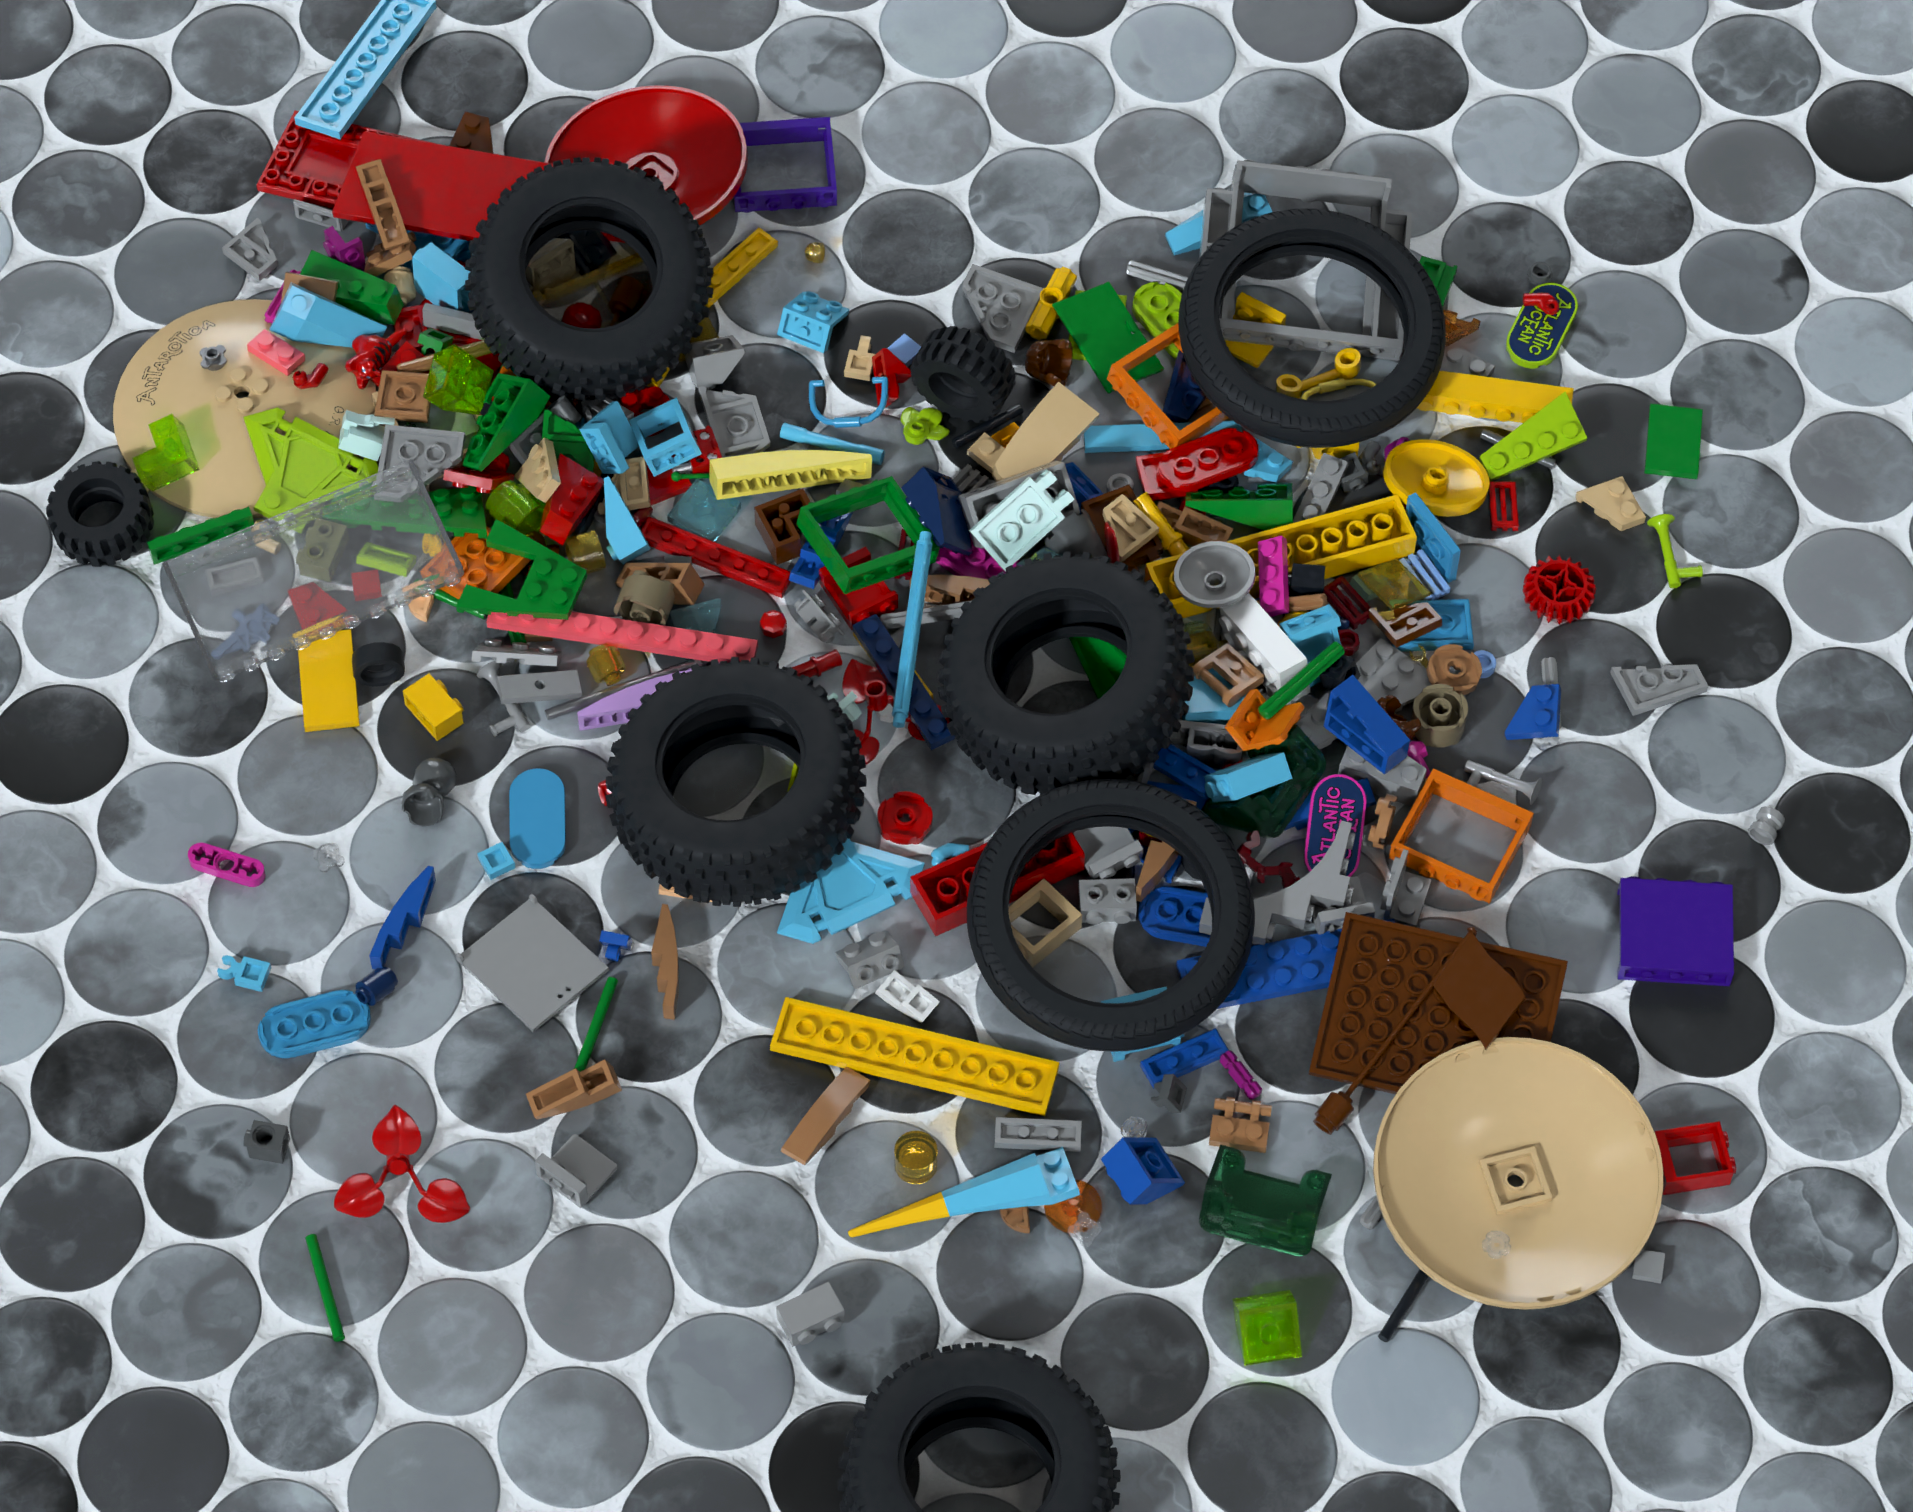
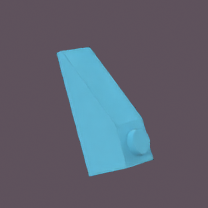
M607 476L604 478L606 538L610 545L606 548L614 561L619 559L624 565L651 548L615 484Z

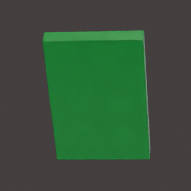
M1650 403L1645 474L1688 479L1698 478L1703 409Z

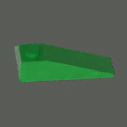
M498 373L487 391L483 403L490 404L492 397H494L488 413L485 416H478L476 424L479 425L477 435H474L470 440L462 465L465 468L482 472L538 419L539 415L544 411L550 395L531 379Z
M1293 483L1257 484V490H1246L1244 487L1239 486L1234 487L1229 493H1223L1219 489L1186 492L1185 506L1266 531L1293 523Z

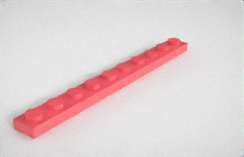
M491 612V615H488L487 628L707 662L718 659L719 663L721 661L729 663L731 657H738L739 662L741 660H749L750 662L751 658L756 657L758 640L579 612H571L568 620L533 618V615L519 614L518 617L508 616L507 613Z

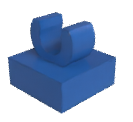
M602 930L599 941L602 945L607 946L605 958L619 962L621 949L630 951L633 940L629 935Z

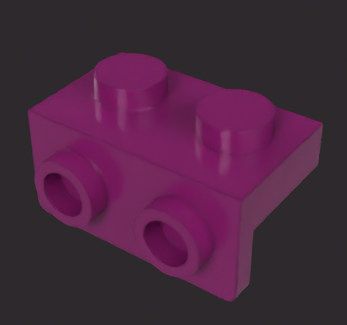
M333 226L325 229V242H323V246L328 257L364 272L366 263L362 240L357 237L345 243Z

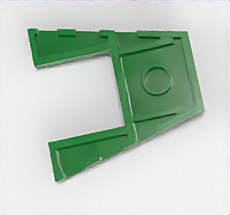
M496 519L486 539L487 547L534 560L517 599L466 585L456 605L457 612L464 613V610L478 611V614L491 615V612H498L517 617L519 614L533 615V618L568 620L586 581L587 570Z

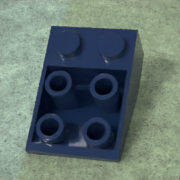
M923 466L901 487L907 496L905 498L906 502L913 509L917 510L920 515L918 517L919 521L927 529H930L933 534L932 540L937 546L948 548L955 554L961 553L970 556L973 553L970 532L958 499L962 492L951 477Z

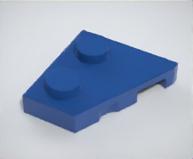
M1559 684L1534 685L1531 687L1505 730L1507 740L1559 737L1561 687Z

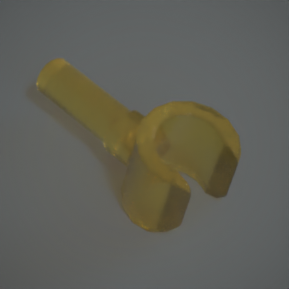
M1417 643L1420 649L1423 650L1422 654L1414 656L1411 650H1409V654L1414 661L1420 662L1427 668L1429 660L1426 658V650L1422 644Z

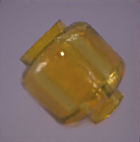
M605 643L589 651L590 656L587 658L586 664L595 682L606 683L607 686H610L622 679L621 675L625 672L626 665L617 647L609 646Z

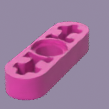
M196 843L188 850L189 863L197 871L248 887H257L265 880L264 866L257 859L206 843ZM202 853H205L206 858L202 857L200 861L196 859V856H201ZM224 860H232L234 862V866L229 870L219 868V864ZM253 869L257 870V874L253 873L251 877H248L247 872H252Z

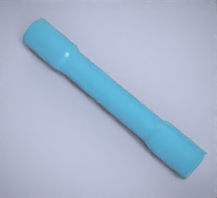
M783 423L780 431V438L797 443H806L831 451L871 454L873 464L881 465L884 459L885 450L819 434L792 424Z

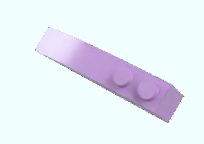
M691 668L685 670V673L692 671ZM672 674L656 677L627 687L578 711L579 730L628 723L630 720L628 713L631 709H638L642 704L640 699L645 694L652 695L656 691L655 685L660 681L668 683L673 680Z

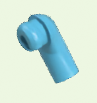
M946 843L932 851L931 864L935 866L946 861V858L956 857L969 851V845Z

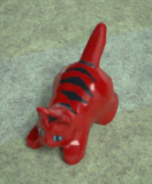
M406 328L395 331L388 338H383L376 334H363L353 340L352 347L356 355L346 362L345 368L347 372L354 373L359 389H364L370 379L381 376L379 368H382L389 361L392 353L391 348L407 333Z

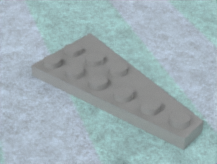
M1382 638L1356 663L1361 675L1358 681L1376 701L1388 695H1393L1399 699L1401 707L1397 708L1394 713L1402 710L1403 706L1413 702L1425 687L1432 685L1428 680L1425 667ZM1331 690L1287 733L1288 737L1283 742L1303 757L1332 744V741L1337 739L1335 735L1323 727Z

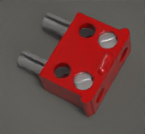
M710 426L693 431L702 454L686 461L687 463L672 468V472L678 471L681 474L686 472L691 474L709 473L710 459L722 458Z

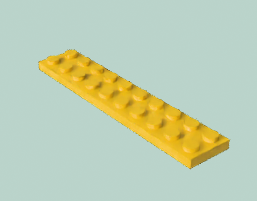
M785 997L770 1044V1051L836 1067H849L857 1072L1041 1116H1046L1060 1062L789 997Z

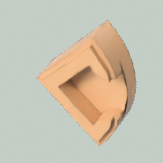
M408 590L407 602L409 610L417 619L427 622L434 603V595Z

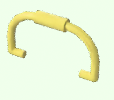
M1344 378L1319 383L1318 386L1304 392L1301 399L1307 400L1313 394L1340 390L1351 385H1363L1372 388L1377 384L1366 379L1344 380Z

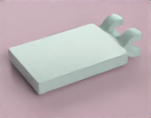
M1047 469L1038 476L1035 482L1030 477L1026 478L969 530L1004 571H1006L1005 568L1018 561L1065 518L1060 511L1074 500L1072 495L1065 489L1061 490L1053 499L1046 488L1052 485L1057 478Z

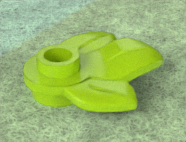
M912 407L903 410L900 421L904 425L903 434L905 440L910 444L920 445L926 439L941 440L949 434V430L940 425L942 420L941 411L931 407L924 408L920 412Z

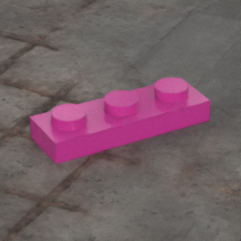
M1281 535L1258 541L1260 606L1270 617L1289 613L1287 539Z

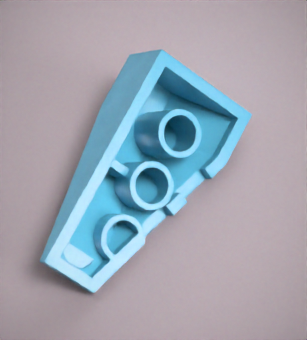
M1244 192L1242 223L1272 212L1265 195ZM1203 210L1165 233V237L1174 255L1200 248Z
M291 282L269 330L292 341L353 348L352 342L359 335L376 334L383 337L387 326Z

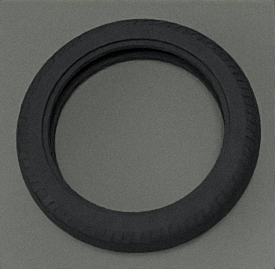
M1288 209L1255 217L1232 228L1210 245L1199 258L1186 281L1179 306L1178 325L1183 355L1194 380L1207 398L1227 417L1245 429L1264 438L1292 446L1309 448L1345 446L1368 440L1388 431L1407 418L1423 401L1438 376L1444 357L1446 327L1443 307L1431 278L1420 262L1403 244L1382 229L1359 218L1329 210ZM1295 255H1311L1343 262L1370 277L1391 299L1399 314L1404 331V354L1393 371L1384 380L1367 391L1352 397L1330 401H1312L1281 394L1266 387L1249 375L1238 364L1227 347L1222 335L1219 319V307L1227 291L1249 270L1273 259Z
M1094 779L1075 782L1052 789L1024 804L1004 821L988 841L972 874L967 898V929L970 945L976 963L995 996L1013 1015L1035 1031L1058 1042L1094 1051L1119 1052L1148 1048L1179 1037L1199 1025L1223 1003L1238 982L1247 963L1254 935L1255 909L1252 889L1244 864L1230 839L1208 815L1184 798L1165 789L1131 780ZM1105 826L1129 828L1144 832L1160 839L1178 851L1189 862L1201 879L1211 907L1212 932L1202 956L1190 972L1167 990L1143 1000L1127 1003L1088 1001L1065 993L1050 984L1032 968L1020 951L1014 938L1009 918V901L1016 881L1025 866L1038 852L1053 841L1075 831Z

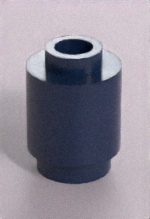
M377 968L356 983V996L361 1003H368L369 1006H374L394 991L395 986L398 984V979L390 968Z

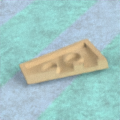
M544 437L539 444L532 447L528 459L514 477L537 499L545 503L561 484L553 442Z

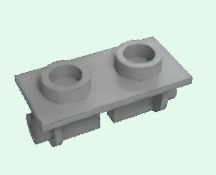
M803 590L802 592L807 597L804 600L799 599L795 603L796 612L808 625L817 619L810 628L822 642L830 643L834 640V634L837 631L844 636V632L839 628L842 624L841 621L832 612L829 614L825 612L823 608L826 604L816 593L811 596Z

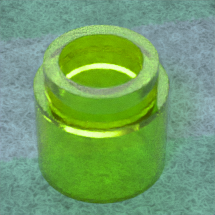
M511 480L503 482L494 489L488 497L485 506L486 511L490 513L492 522H495L497 519L524 535L531 531L540 532L545 507L541 500L537 499L523 484H516Z

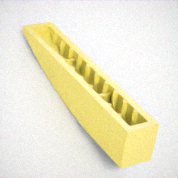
M785 450L710 459L709 481L716 499L720 500L840 483L845 479L852 481L871 478L872 455L845 451Z

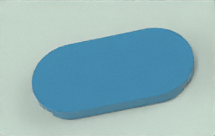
M541 768L530 769L519 774L513 780L509 790L510 849L514 858H517L527 868L543 869L555 863V860L559 857L561 858L566 847L564 785L555 773Z
M336 990L280 1004L269 1009L262 1021L260 1020L258 1025L259 1040L266 1052L278 1058H293L349 1044L360 1039L367 1032L371 1022L368 1003H361L356 994L349 990Z

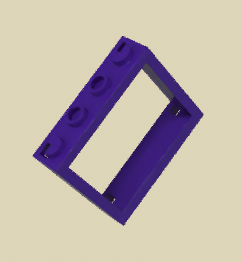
M830 117L739 123L743 129L747 146L823 141L828 187L741 192L740 186L734 196L735 212L749 213L752 211L837 206V186Z

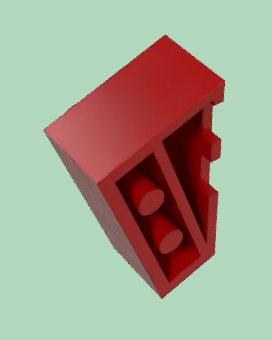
M560 453L557 459V466L561 484L546 502L540 532L563 545L595 504L604 486V479Z

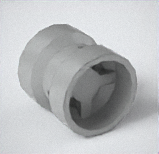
M1764 806L1758 811L1756 815L1757 821L1751 824L1748 833L1754 841L1763 845H1772L1777 837L1776 831L1782 828L1785 818L1778 810Z

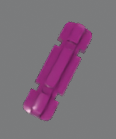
M1228 1050L1220 1056V1063L1225 1069H1229L1228 1073L1238 1086L1245 1090V1095L1250 1100L1256 1099L1262 1094L1261 1086L1257 1081H1253V1076L1242 1062L1237 1061L1238 1057L1234 1052Z

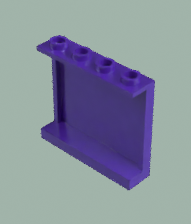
M1635 876L1620 879L1617 895H1619L1620 929L1618 980L1714 986L1731 985L1734 975L1733 885L1722 882L1699 883L1693 880L1669 881L1664 878L1650 880L1640 879Z

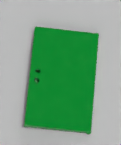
M1106 282L1055 302L1052 306L1102 386L1110 394L1116 391L1107 380L1111 365L1147 343V340L1110 282ZM1155 354L1129 370L1128 374L1138 382L1162 372L1164 367Z

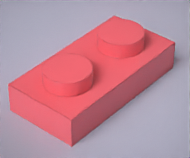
M266 329L262 330L247 344V349L250 353L287 376L305 361V354Z

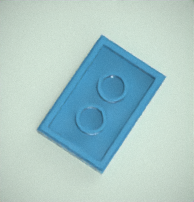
M1415 492L1409 495L1406 513L1417 536L1416 544L1425 552L1447 583L1456 580L1460 548L1418 494Z
M1469 599L1388 602V611L1394 610L1393 605H1413L1415 603L1428 602L1442 618L1441 627L1397 647L1401 652L1435 651L1439 647L1448 644L1460 645L1463 647L1462 650H1473L1474 641Z

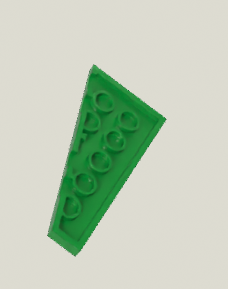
M473 486L417 492L402 503L375 501L374 498L364 497L355 500H333L328 503H321L322 519L347 526V529H356L360 525L372 526L374 531H382L383 527L396 528V532L438 535L442 531L454 532V536L464 537L465 533H476L478 538L487 539L482 493L476 491L477 487Z

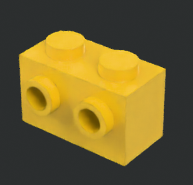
M429 673L404 689L403 696L406 707L438 741L464 724L462 716L464 709L458 699H452L447 694L448 691L442 681L439 679L436 681Z

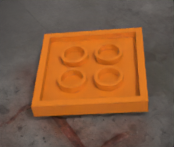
M486 526V529H487V537H488V535H489V533H490V531H491V528H489V527ZM465 533L464 537L455 536L420 574L425 581L459 600L466 585L498 594L531 559L487 547L485 538H478L476 533Z

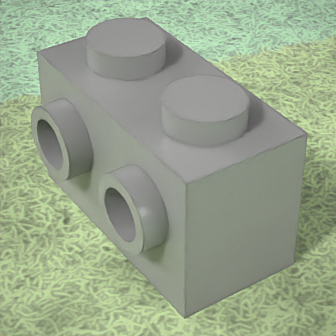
M1135 878L1079 880V912L1082 914V923L1096 925L1102 922H1116L1125 924L1130 921H1136Z
M829 1282L776 1306L777 1319L792 1347L798 1344H808L817 1335L825 1331L833 1332L845 1322V1310Z

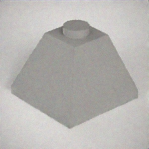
M730 335L691 343L693 345L692 350L689 354H684L694 385L697 388L704 386L709 390L715 388L716 384H722L745 354V351L735 337Z

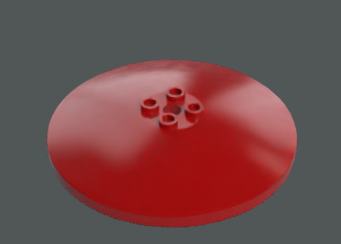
M654 85L618 91L582 108L556 133L549 145L544 161L545 163L553 164L554 161L560 160L563 165V160L570 159L571 163H573L574 158L581 157V161L582 158H590V162H594V158L598 157L601 158V161L602 158L609 159V164L613 165L615 160L628 164V169L632 171L636 166L647 172L646 176L657 177L663 183L665 191L669 188L675 191L676 195L680 198L679 205L686 203L689 207L688 211L693 215V220L696 219L700 226L718 214L739 190L747 170L748 150L742 127L735 116L723 104L695 90L675 86ZM601 232L609 241L625 243L615 236Z

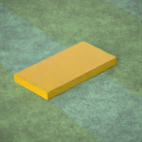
M351 629L297 635L305 732L360 726L356 679L353 676L352 667L353 641Z

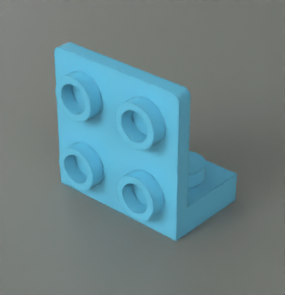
M802 292L783 307L777 335L825 353L828 350L833 327L848 315L849 309L843 307L837 301H828L820 298L814 292Z
M613 401L579 429L602 474H623L629 469L625 457L639 447L633 429L619 402Z

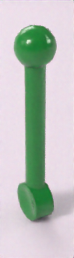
M675 471L671 474V478L675 482L680 479L709 478V473L681 474Z

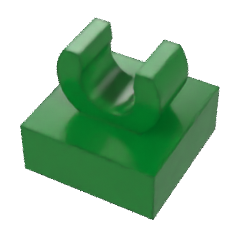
M429 328L419 335L418 343L424 345L421 353L424 356L429 354L430 348L434 349L435 354L443 352L452 346L454 337Z

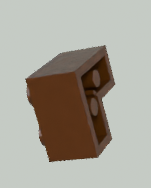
M803 488L754 507L755 525L777 565L800 557L801 538L798 532H801L796 523L800 508L808 505L810 502Z

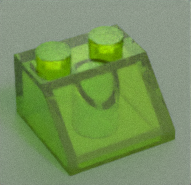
M1290 1290L1233 1299L1235 1326L1245 1366L1302 1357L1297 1302Z

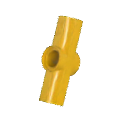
M1063 266L1056 268L1047 287L1041 291L1040 300L1025 328L1032 338L1037 340L1046 339L1054 322L1059 318L1052 304L1068 298L1077 280V275L1071 269Z

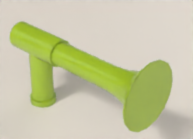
M1661 514L1650 518L1647 521V525L1654 527L1658 532L1669 587L1678 588L1681 586L1680 578L1702 577L1703 570L1701 565L1677 568L1669 536V525L1675 520V517L1671 514Z

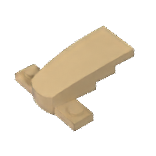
M1058 382L1023 422L1006 448L984 432L968 449L967 455L989 471L997 482L1053 461H1062L1063 456L1080 441L1082 434L1098 419L1100 413Z

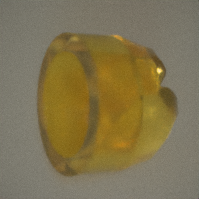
M813 242L806 246L804 252L808 261L813 263L823 262L825 256L824 243Z

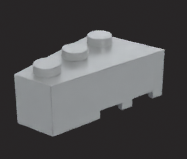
M1347 746L1339 765L1338 774L1347 775L1355 780L1368 778L1374 794L1385 797L1386 794L1398 796L1397 802L1412 807L1424 786L1427 769L1407 755L1403 761L1384 775Z

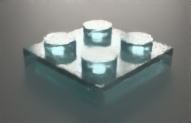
M696 479L667 515V520L683 530L715 542L740 511L741 502L734 498L717 500L712 486Z

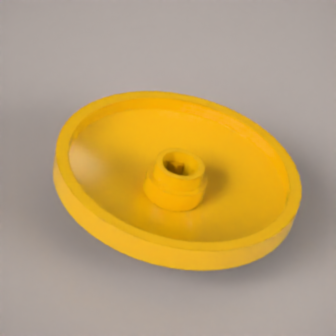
M1418 439L1399 444L1388 454L1383 469L1384 481L1393 495L1398 494L1400 500L1407 505L1408 496L1416 492L1432 514L1436 516H1461L1475 511L1484 503L1490 484L1486 469L1473 455L1455 445L1438 440Z

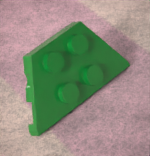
M544 409L542 439L545 437L553 442L556 461L561 453L594 473L595 458L579 428L553 414L550 410ZM539 499L537 501V512H543L546 503Z

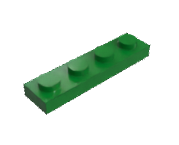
M249 507L237 509L224 516L210 518L195 526L184 527L169 535L158 536L154 540L147 542L153 564L155 565L250 532L252 527H254L253 515Z

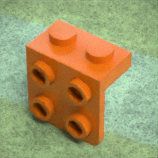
M1258 689L1249 690L1226 724L1225 729L1243 751L1261 749L1272 744L1279 745L1287 739V733L1299 721L1300 714L1305 708L1301 702L1285 705L1273 717L1266 720L1258 711V707L1266 699Z

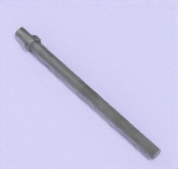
M692 659L691 661L546 709L545 715L547 720H551L586 708L602 698L638 683L676 673L677 671H685L695 664H698V666H709L711 662Z

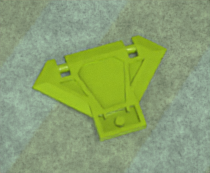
M278 407L244 416L243 419L266 484L254 507V511L302 535L314 511L321 509V503H328L333 500H355L374 494L371 492V488L375 485L377 479V462L365 457L361 459L353 453L338 449L339 438L298 417H295L292 423L284 420L283 417L286 411ZM277 428L285 431V436L275 432ZM348 465L357 468L356 473L347 469Z

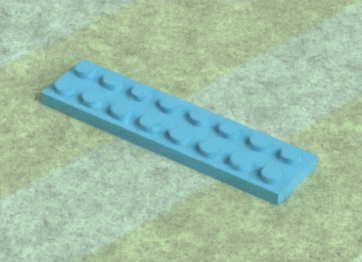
M381 0L294 117L295 124L341 140L437 8L436 0Z

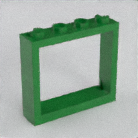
M892 476L881 480H874L872 483L861 487H853L849 491L830 495L826 499L814 503L809 502L808 505L800 508L797 526L844 594L912 571L916 543L919 540L920 532L928 531L931 533L919 521L918 517L920 515L906 502V495ZM885 501L915 545L848 568L818 523ZM932 538L931 542L933 545L930 564L936 562L940 549Z

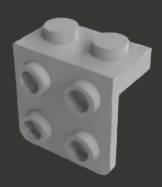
M1104 826L1073 832L1085 853L1084 866L1092 880L1109 879L1116 874V871L1124 867L1130 868L1139 863L1141 858H1143V848L1139 840L1134 841L1128 828Z

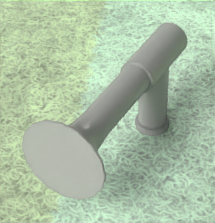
M493 661L483 666L477 672V677L487 679L499 695L496 679L497 676H500L499 669L502 663ZM517 703L504 704L510 716L489 726L494 737L515 725L520 732L530 728L529 722Z
M1471 760L1466 762L1464 768L1465 772L1471 773L1467 784L1477 787L1481 778L1489 781L1492 780L1524 793L1529 798L1530 805L1535 802L1542 784V778L1535 782L1522 781Z

